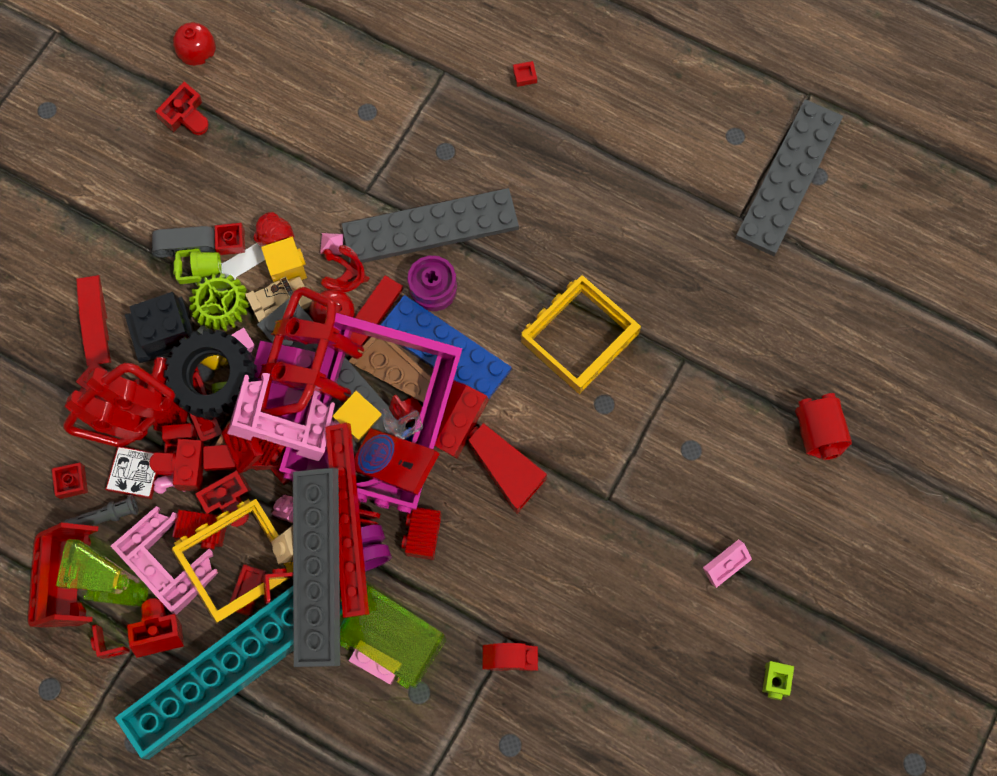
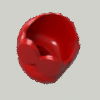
M274 212L262 215L256 222L254 241L260 247L290 237L294 239L291 225Z

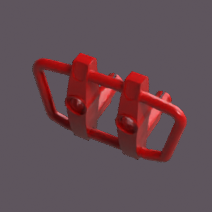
M300 287L291 295L282 320L275 321L276 324L273 333H271L275 338L267 363L261 365V372L258 376L261 379L262 373L270 374L260 412L276 417L301 412L306 408L314 391L334 397L343 403L350 398L344 395V393L351 395L350 389L338 385V383L326 378V375L320 372L327 346L336 351L344 352L355 359H359L363 355L357 349L364 352L363 346L352 342L351 339L340 334V330L334 328L336 303L332 299L307 287ZM302 296L327 307L324 324L293 317ZM283 340L300 342L305 345L318 344L311 369L287 364L282 361L276 363ZM272 383L292 389L305 388L297 403L270 409L266 408Z
M158 357L154 360L152 374H149L133 363L120 364L110 372L95 368L89 374L86 382L89 389L85 393L75 390L67 398L65 407L70 411V414L63 424L64 430L72 436L114 447H124L136 440H141L147 435L149 427L158 419H164L170 413L175 399L174 391L165 385L167 379L164 378V370L168 369V366L165 364L166 358ZM124 373H132L140 379L131 381L120 376ZM98 394L107 402L97 399L95 396ZM79 418L84 423L88 424L98 432L106 433L120 438H115L100 433L74 427L73 425Z

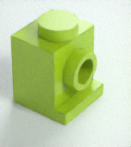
M769 661L765 665L766 670L762 692L768 693V698L782 700L783 696H790L794 666ZM773 678L779 680L780 685L778 687L772 684Z

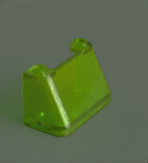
M67 540L58 574L57 587L87 590V595L84 594L83 598L86 601L142 606L143 601H146L148 596V587H145L143 581L83 541Z
M367 585L369 615L344 619L340 626V646L346 650H349L350 647L358 650L397 676L396 682L406 689H409L410 686L416 689L446 642V637L430 624Z

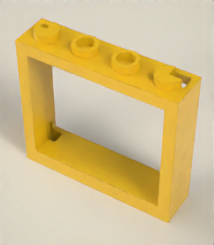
M583 275L577 280L575 279L573 282H570L566 287L567 290L562 295L559 293L552 300V305L548 309H542L536 317L537 320L532 325L530 323L527 324L526 328L521 332V343L578 394L639 335L641 326ZM582 292L625 331L576 378L533 339Z
M249 499L237 505L238 510L231 514L229 511L222 513L216 517L217 522L210 526L208 523L200 526L195 530L197 534L190 538L187 536L181 537L178 541L174 542L175 547L172 548L174 556L216 624L264 595V583L217 610L183 552L251 512L256 517L270 542H272L279 535L257 499L251 502ZM293 562L284 563L287 573L293 572ZM290 578L269 580L270 590Z

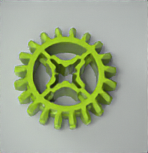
M212 273V279L208 280L207 277H204V283L197 282L199 289H192L194 296L189 297V301L192 303L189 307L191 312H193L192 316L194 319H198L199 325L203 326L205 324L206 329L213 327L216 331L222 327L224 331H227L228 325L235 328L234 322L236 320L242 322L240 315H247L245 308L250 306L245 295L246 287L241 285L239 279L234 280L232 275L226 278L225 274L221 273L219 278H217ZM218 289H228L225 291H218ZM216 297L222 301L223 308L217 303ZM236 300L233 308L229 311L230 305ZM216 313L222 314V315H220V316H212L213 314H216Z

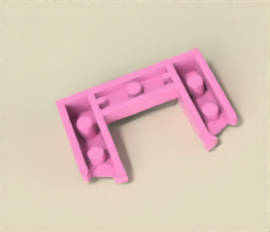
M262 373V381L249 382V376L245 375L227 434L250 441L254 436L296 449V455L319 461L325 452L327 442L325 427L331 424L335 403L332 402L328 407L317 399L321 393L314 391L304 425L260 412L270 374Z
M156 506L114 542L111 547L172 614L177 615L198 594L184 571L177 578L173 579L148 551L169 530L177 518V513L172 512L171 517L159 514L160 508ZM210 549L190 565L204 588L218 573L217 569L212 570L209 558L213 557V552Z

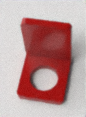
M394 395L389 409L400 426H403L420 417L422 406L413 397L401 401L397 395Z
M287 569L272 570L273 574H265L263 576L265 604L270 603L269 580L293 578V572L287 573Z
M92 625L93 637H91V646L96 651L97 657L107 659L130 653V649L127 647L106 651L102 627Z

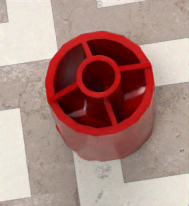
M835 393L825 394L821 396L822 399L814 401L811 398L803 399L798 402L799 407L795 410L800 423V432L806 454L822 460H830L841 456L852 444L847 422L841 408V401L839 398H836Z

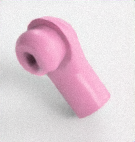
M166 475L157 478L154 481V491L158 494H163L166 488H175L173 485L174 476Z

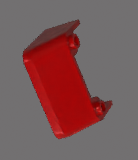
M61 522L36 535L33 546L28 624L30 627H68L92 622L93 617H87L85 607H83L81 602H77L80 557L89 551L91 540L88 536L97 532L98 526Z

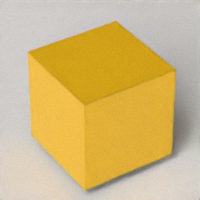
M293 237L261 247L273 282L281 281L280 279L285 276L288 280L299 276L301 280L307 278L303 267L306 265L300 248L297 249Z
M355 391L332 416V421L335 424L350 423L352 439L358 443L380 419L382 413Z

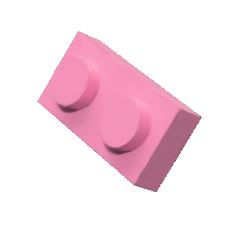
M283 495V497H280L275 502L272 515L278 519L293 523V497Z
M738 539L704 566L703 569L711 584L717 588L751 561L752 558L745 544Z
M360 640L349 659V662L390 685L402 666L400 661Z

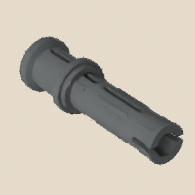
M128 495L127 499L118 502L110 501L105 507L65 519V523L94 526L109 520L119 521L121 517L130 514L137 515L139 513L138 505L134 496Z

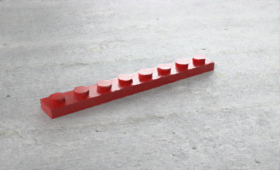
M346 422L326 426L325 430L329 468L338 469L339 580L343 618L369 615L351 424Z

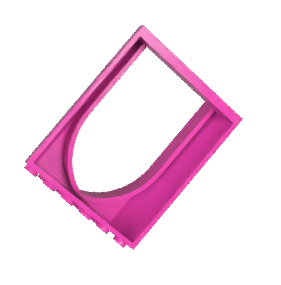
M336 313L334 328L340 330L339 333L349 339L352 332L437 355L412 440L413 443L434 449L462 348ZM327 346L320 372L325 374L326 378L337 383L346 353L336 351ZM320 394L317 399L328 407L332 397ZM310 401L303 411L297 412L294 420L295 423L304 425ZM286 447L279 471L284 473L283 478L293 481V472L329 468L327 449L325 447L323 456L319 461L296 455V449ZM375 479L357 483V493L360 502L366 503L368 499L375 501V506L389 509L390 505L397 507L398 511L409 514L411 510H416L421 490L418 495Z

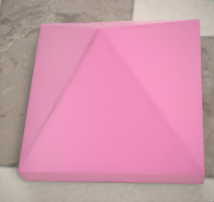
M322 233L320 254H323L324 250L330 249L334 255H342L339 252V247L343 245L344 234Z

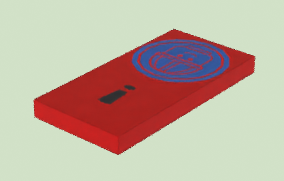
M370 428L354 457L355 472L418 495L440 453L434 449Z

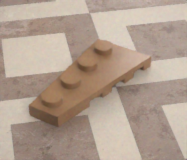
M371 337L363 345L364 352L358 351L363 353L362 357L359 359L352 357L349 360L357 368L424 403L431 377L394 343Z

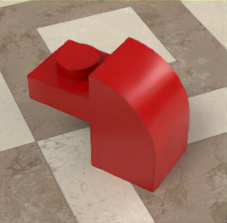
M524 643L483 645L482 670L538 671V646H529Z

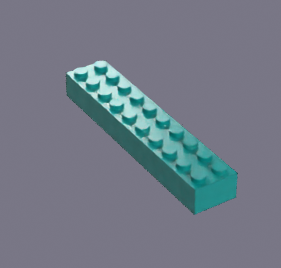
M293 586L115 717L141 759L152 758L294 651ZM340 601V616H341V615L343 614V612H342V602Z

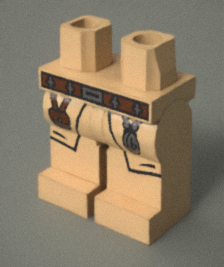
M285 276L280 279L281 281H276L255 293L251 291L245 294L259 322L287 301L296 289L305 287L300 276L290 280ZM302 296L298 304L306 312L310 309L312 300Z

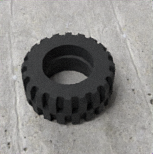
M204 329L202 334L195 331L190 333L191 338L189 339L184 336L179 340L181 345L178 348L174 346L170 352L173 355L171 358L167 357L165 362L169 366L168 370H164V378L168 380L165 385L174 391V402L188 413L206 420H212L213 418L218 420L225 419L227 414L232 416L244 376H249V382L258 381L255 377V373L258 371L257 365L253 363L254 357L239 340L221 330L214 332L211 329ZM213 355L225 357L230 365V375L227 383L216 393L210 395L198 393L193 385V374L198 364L205 358Z

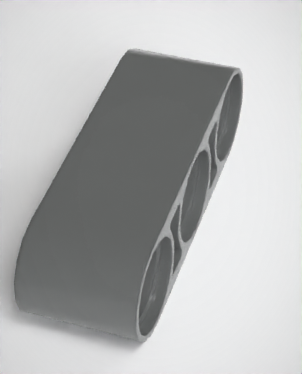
M212 227L161 229L152 232V254L156 257H175L177 251L200 249L201 252H215V229Z

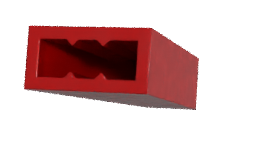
M483 423L479 428L476 426L468 436L470 438L469 446L513 511L518 514L546 481L547 474Z

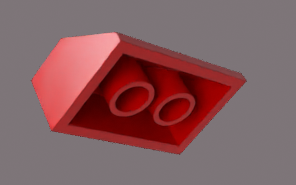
M453 380L434 447L458 459L469 438L470 432L474 429L489 401L487 395Z

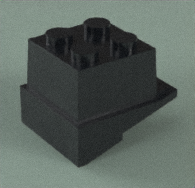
M174 292L129 306L131 313L125 314L139 363L156 360L158 357L166 358L172 356L173 353L170 351L174 346L178 348L181 345L179 340L184 336L189 339L191 338L190 333L195 332L187 303L183 297L178 298Z

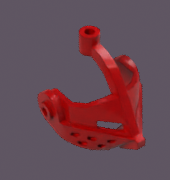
M340 245L339 247L340 253L351 258L350 263L334 255L330 249L324 250L323 254L328 261H337L345 266L347 270L337 279L329 277L322 279L320 283L323 287L329 290L336 289L342 292H349L357 288L361 283L368 282L370 278L366 275L362 262L358 258L357 253L350 247Z

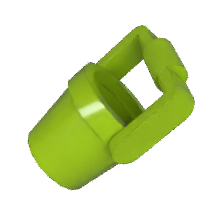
M200 249L179 250L175 254L174 274L179 284L201 282L202 278L212 276V273L215 275L222 273L219 252H201ZM190 256L193 276L181 277V257Z

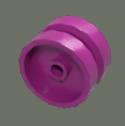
M425 256L414 262L408 271L407 281L410 295L414 302L426 310L434 312L443 310L452 304L457 294V282L454 267L448 260L440 256Z
M381 525L361 527L366 572L387 563L392 559L388 545L381 544L385 539Z

